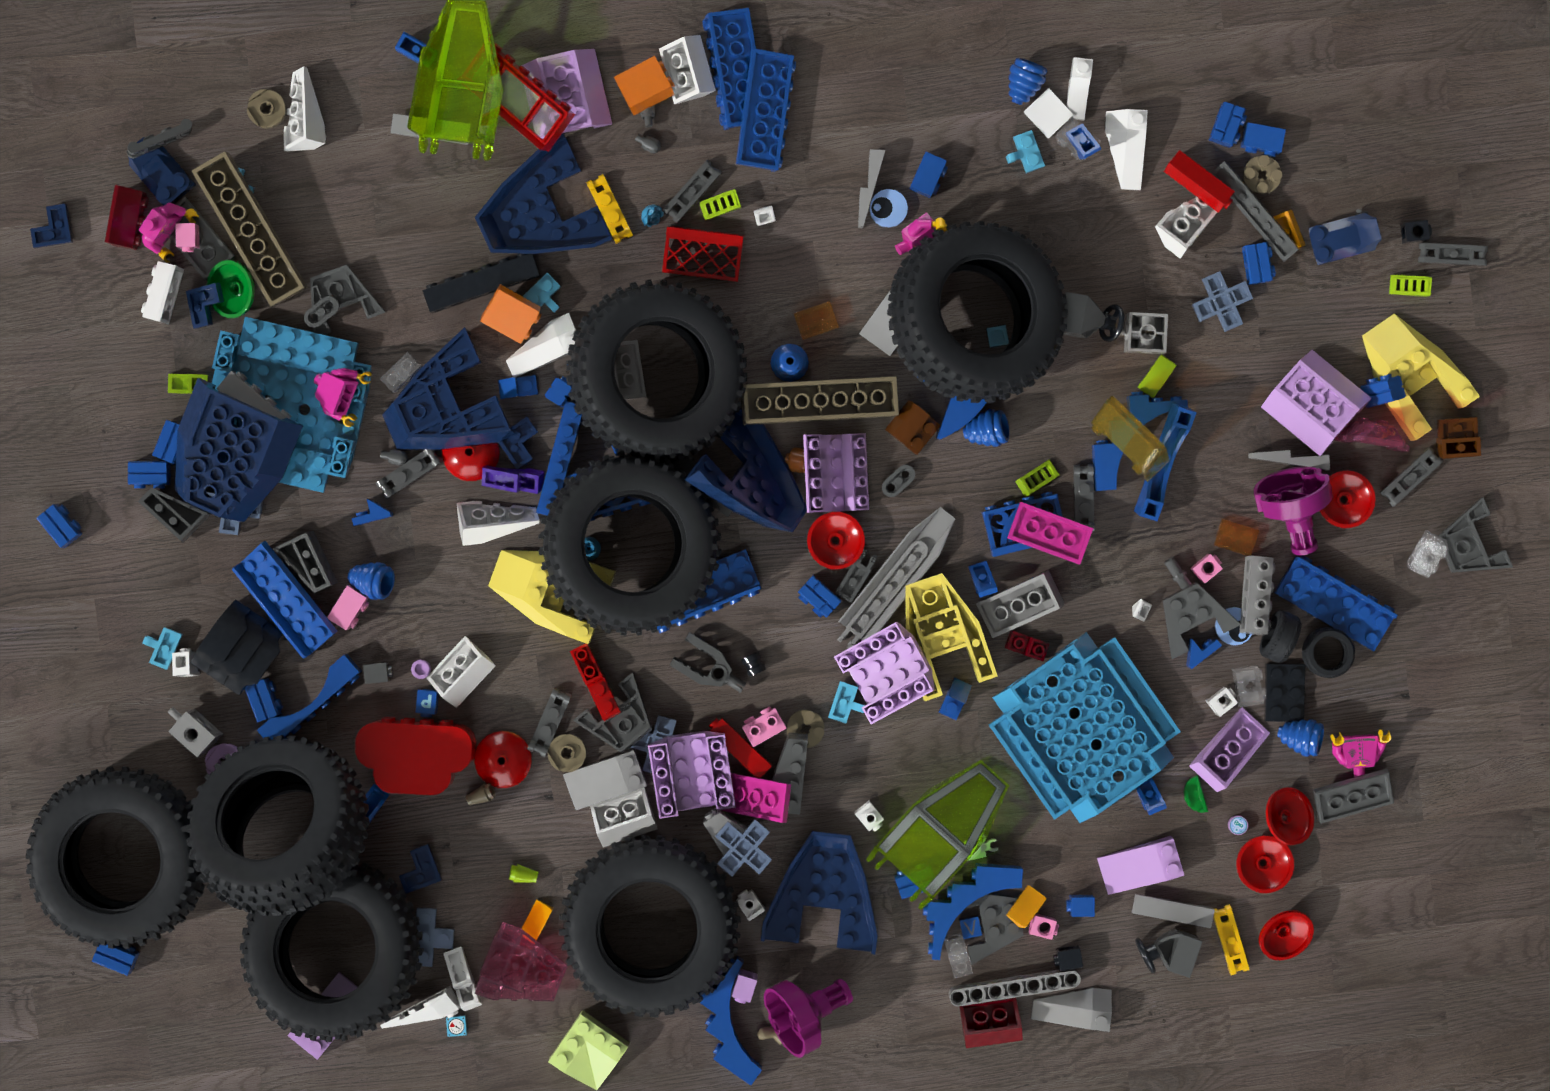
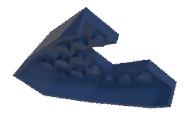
M564 134L560 135L549 152L538 149L499 186L475 216L491 253L537 254L592 248L614 242L597 206L563 222L559 216L547 188L581 172Z
M465 327L413 376L382 414L397 449L441 450L496 443L515 434V431L510 428L496 396L462 412L447 379L481 363L470 338L471 333Z
M740 408L739 412L733 413L735 418L730 426L725 425L726 431L720 437L743 462L732 479L729 480L705 454L699 459L685 480L730 510L764 527L794 532L807 512L804 499L788 465L765 425H743L742 408Z
M812 831L790 864L762 925L761 941L764 942L767 939L799 943L803 905L841 910L837 948L869 951L875 955L878 937L866 877L851 836Z

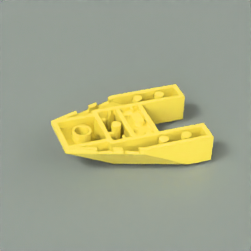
M1391 315L1362 335L1367 356L1372 366L1373 377H1378V381H1380V376L1392 374V377L1401 376L1402 387L1406 397L1385 404L1410 441L1417 440L1432 430L1410 396L1437 378L1457 408H1464L1480 397L1470 381L1443 350L1397 315Z
M501 550L488 586L534 623L589 644L595 629L590 627L587 621H579L576 617L561 612L564 600L562 597L555 598V593L553 592L555 590L554 585L548 586L546 582V577L549 576L547 569H541L542 562H545L544 555H539V551ZM589 562L596 575L603 582L611 586L616 571Z
M942 573L905 586L906 629L915 637L932 668L935 690L923 696L924 701L943 695L931 658L966 647L979 683L998 677L979 621Z

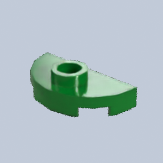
M1195 775L1185 784L1183 790L1184 800L1194 811L1205 813L1208 812L1198 775Z

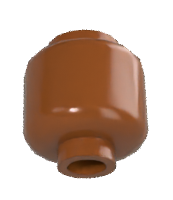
M794 447L790 453L786 454L785 462L788 464L790 471L805 473L804 448Z

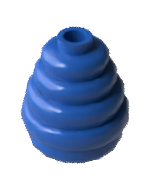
M1016 58L1014 64L1010 66L1009 71L1011 73L1008 77L1010 80L1008 85L1010 91L1008 94L1012 97L1011 101L1022 105L1023 102H1029L1030 97H1034L1036 91H1039L1042 84H1045L1047 69L1029 60Z
M785 344L774 351L770 364L776 377L783 381L792 382L799 380L805 375L808 370L809 360L806 352L801 347L795 344ZM787 358H793V364H787Z
M989 409L986 413H980L978 417H974L963 428L964 438L968 439L971 443L984 444L985 446L992 445L993 447L1007 443L1010 432L1005 413L1002 410Z
M370 562L368 564L356 565L350 569L348 580L351 586L355 587L364 596H367L369 599L378 600L387 598L392 592L395 574L393 569L384 563Z
M1302 719L1299 722L1293 721L1292 723L1285 722L1283 726L1279 727L1277 736L1281 738L1282 744H1287L1288 748H1293L1294 752L1301 753L1302 756H1318L1324 737V725L1317 723L1313 719L1308 721Z

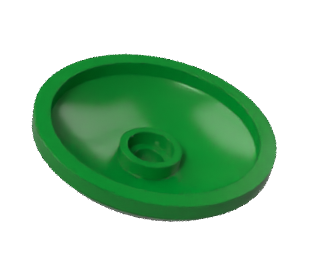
M225 260L219 262L212 268L208 276L207 285L220 283L224 302L214 304L212 307L223 317H241L248 312L254 300L255 290L252 276L247 268L237 261Z

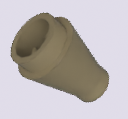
M484 783L465 797L468 805L471 806L473 804L490 802L496 797V794L490 783L487 785Z

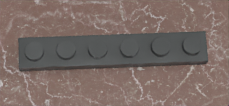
M1226 161L1211 172L1212 175L1235 191L1231 197L1235 205L1283 261H1286L1300 249Z

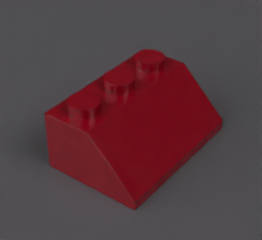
M115 185L105 237L106 243L116 247L137 250L142 241L139 228L145 220V216H143L144 209L148 207L149 202L147 193Z
M1016 997L959 1006L966 1048L1023 1040Z

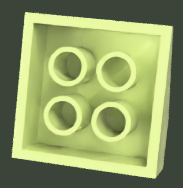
M582 1010L550 1056L548 1062L563 1073L598 1090L621 1059L630 1042Z

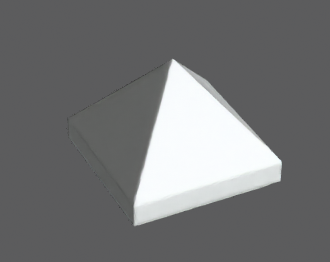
M772 206L754 210L757 226L776 221Z
M1140 599L1132 606L1133 617L1144 622L1152 604Z

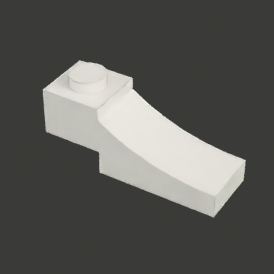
M1074 57L1072 60L1066 107L1073 114L1070 119L1085 120L1093 59Z
M458 947L443 953L461 1009L467 1011L481 1006L480 994L470 971L464 949Z

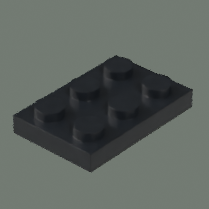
M1265 664L1264 721L1299 722L1302 719L1304 720L1305 664Z

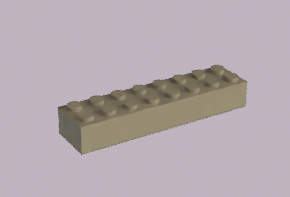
M223 152L193 169V175L269 305L275 307L308 288L230 153Z
M896 377L742 385V387L746 388L741 398L743 425L895 417L899 415Z

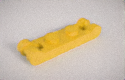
M604 174L598 176V179L594 181L589 180L586 183L615 243L618 244L622 239L630 238L633 234ZM602 185L604 190L597 193L595 188ZM622 225L624 230L617 233L615 228Z
M1230 904L1225 905L1224 908L1219 910L1215 908L1213 919L1230 975L1237 974L1236 972L1241 970L1243 972L1248 971L1249 965ZM1227 915L1228 920L1221 922L1220 917ZM1240 959V963L1234 964L1233 960Z

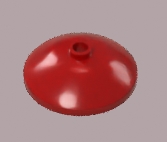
M498 442L442 449L443 462L448 471L455 477L465 481L481 480L482 468L484 466L496 467L500 456ZM469 448L473 451L471 456L466 454V450Z
M1339 471L1331 474L1329 479L1333 498L1326 507L1320 510L1321 515L1327 522L1336 527L1353 528L1361 525L1371 516L1375 507L1376 499L1373 486L1366 477L1354 471ZM1342 496L1346 497L1345 503H1342L1340 501V498Z
M829 512L813 522L808 532L807 545L811 556L817 563L829 569H843L859 559L864 549L865 536L861 525L855 518L843 512ZM833 537L839 538L838 544L832 543Z
M497 731L489 734L479 743L475 751L474 763L478 775L484 782L490 783L496 788H510L519 784L528 775L532 764L531 751L527 750L528 744L522 737L510 731ZM500 757H503L505 759L504 764H500L498 762V759Z
M1285 787L1278 789L1270 796L1266 805V821L1271 833L1278 841L1287 845H1297L1306 841L1311 835L1314 827V812L1310 801L1301 791Z
M1262 835L1248 840L1241 847L1236 859V869L1240 880L1249 889L1258 893H1272L1282 889L1291 879L1294 871V858L1286 844L1278 841L1273 836ZM1262 859H1265L1266 861L1264 866H1260V861Z
M1296 910L1276 914L1266 922L1260 932V949L1268 958L1273 960L1291 959L1303 952L1310 944L1314 934L1313 923L1305 913Z

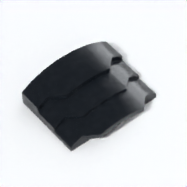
M235 599L208 632L190 663L240 696L246 686L258 684L266 670L280 653L278 641L283 633L279 628Z

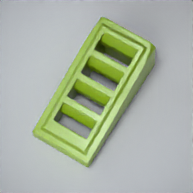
M735 189L699 202L705 221L741 209ZM729 196L732 197V200H733V203H734L733 206H730V203H729V200H728V197H729ZM723 198L727 206V208L723 209L721 203V199ZM717 201L720 211L716 212L713 202ZM706 204H710L712 210V214L710 215L708 213Z
M1390 275L1389 294L1429 297L1431 295L1432 277ZM1397 280H1400V291L1396 290ZM1405 280H1408V289H1407V291H1404V289H1405ZM1413 281H1416V291H1413ZM1421 282H1424L1423 292H1421Z
M1049 459L1015 482L1023 495L1027 497L1058 477L1059 473ZM1044 467L1047 468V470L1051 474V477H1048L1045 470L1043 469ZM1037 471L1040 472V474L1042 475V477L1044 478L1045 481H1042V480H1041V478H1040V476L1038 475ZM1031 475L1034 477L1035 481L1037 482V484H1038L1037 486L1035 485V483H1034L1033 480L1031 479V477H1030Z

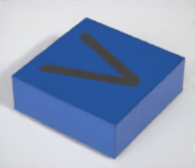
M978 916L959 919L963 939L982 936Z

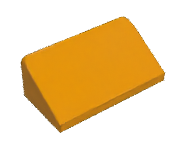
M1292 210L1274 216V219L1299 248L1305 246Z
M1027 885L1006 916L1018 927L1026 928L1047 898Z
M536 899L519 934L536 943L553 907Z

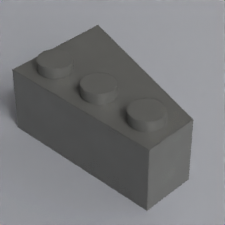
M150 488L138 501L182 543L210 516L207 512L154 488Z
M314 531L304 533L273 548L298 573V576L314 593L338 583Z

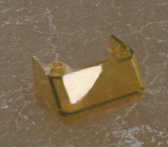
M1110 396L1091 421L1093 432L1098 436L1101 434L1106 436L1131 460L1133 464L1132 469L1138 475L1143 474L1147 482L1170 461L1164 444L1115 397Z

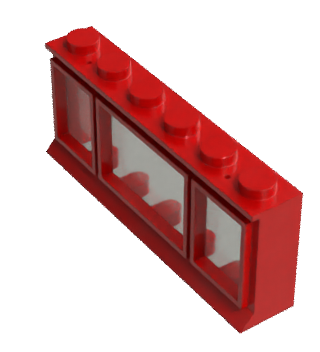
M492 42L501 85L497 114L539 150L549 152L576 114L571 111L572 107L564 101L560 102L555 92L550 89L546 90L543 87L544 83L536 77L532 78L529 75V70L521 65L519 67L511 55H505L501 52L502 48L495 42ZM485 44L458 80L492 83ZM472 91L487 105L489 104L490 93Z

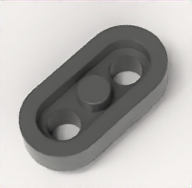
M333 296L324 297L305 312V323L310 327L320 326L338 312L339 301ZM327 302L333 303L332 309L327 308ZM312 314L318 315L317 321L312 320Z
M909 465L900 466L883 482V493L888 497L897 496L914 480V469ZM903 471H907L909 473L908 478L902 477ZM889 484H893L895 486V489L893 491L888 490Z

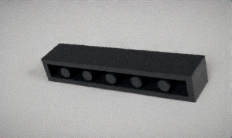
M519 253L517 254L518 258L512 260L505 258L500 260L497 265L487 264L480 267V271L474 272L470 270L464 272L460 278L456 279L453 276L445 279V283L438 285L436 282L427 285V289L422 291L430 313L433 314L494 293L500 284L509 288L541 277L534 255Z

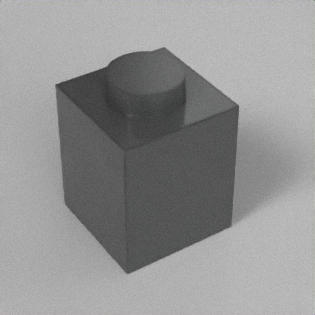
M389 662L363 665L365 684L391 681L390 677H393V668L389 666Z

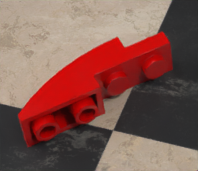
M585 643L571 650L570 653L585 685L589 689L602 719L606 721L622 713L589 645Z

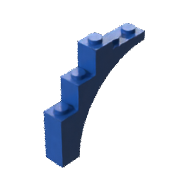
M1143 391L1131 392L1132 396L1127 397L1128 419H1126V416H1115L1114 420L1109 421L1111 444H1108V440L1096 441L1097 445H1092L1095 491L1117 489V472L1120 459L1127 444L1138 430L1158 415L1169 412L1172 403L1188 407V401L1182 400V396L1170 397V401H1163V398H1152L1151 402H1149V395H1143Z
M975 863V868L971 870V880H974V882L951 881V886H947V898H950V900L927 899V904H923V915H926L927 921H933L929 925V935H932V942L928 943V954H931L932 960H940L946 934L956 917L967 906L991 892L1022 888L1023 868L1021 866Z
M737 956L735 960L733 958L730 959L733 965L725 972L724 980L720 981L716 987L713 985L715 988L713 993L707 996L705 994L701 995L703 1001L700 1003L715 1013L714 1015L710 1014L705 1022L707 1024L706 1031L723 1042L722 1044L718 1043L714 1048L713 1053L715 1054L713 1059L743 1081L752 1085L762 1071V1066L749 1055L740 1043L734 1030L730 1012L731 990L736 975L744 963V960Z

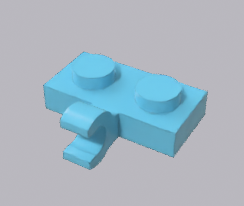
M1032 130L1013 137L1018 151L1006 156L1008 164L1021 159L1026 173L1045 167Z
M546 273L523 297L540 307L545 303L555 312L560 307L551 297L561 286Z
M164 627L159 640L145 636L142 644L155 648L149 663L168 670L172 662V653L176 652L183 634Z
M840 681L828 718L847 723L851 709L864 713L862 707L865 705L854 702L858 690L857 686Z

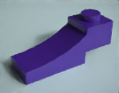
M484 466L482 468V486L515 493L525 491L538 494L543 488L545 471L530 468L508 469Z

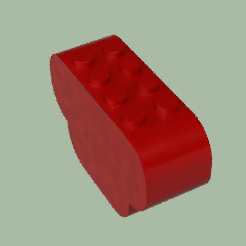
M387 716L363 726L357 733L355 742L356 757L363 766L374 769L373 776L377 786L385 792L397 794L437 795L443 792L453 783L455 773L462 771L473 761L476 751V738L473 731L466 725L453 723V720L443 719L438 723L434 722V719L428 718L418 722L415 721V718L405 717L399 721L396 720V717Z

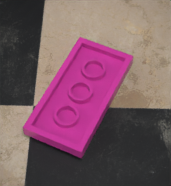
M1020 502L1007 538L1080 565L1093 528Z
M731 773L736 808L723 809L722 811L787 823L791 784Z

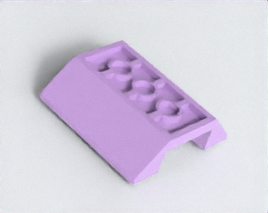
M595 49L571 50L537 58L521 65L530 71L529 75L532 78L536 77L544 83L543 87L546 90L550 89L555 92L560 102L564 101L572 107L571 111L576 115L563 133L592 126L595 129L612 125ZM524 85L531 110L539 96ZM546 102L533 118L535 133L542 139H544L560 116Z
M1311 350L1298 361L1274 388L1261 408L1316 454L1321 456L1333 443L1336 436L1357 413H1360L1372 398L1315 351Z
M866 433L803 435L807 513L869 510Z
M898 622L834 656L842 673L850 672L867 705L862 707L870 724L935 690L932 668L915 637Z
M711 731L666 736L648 744L659 819L678 816V811L710 806H716V810L736 808L724 733Z

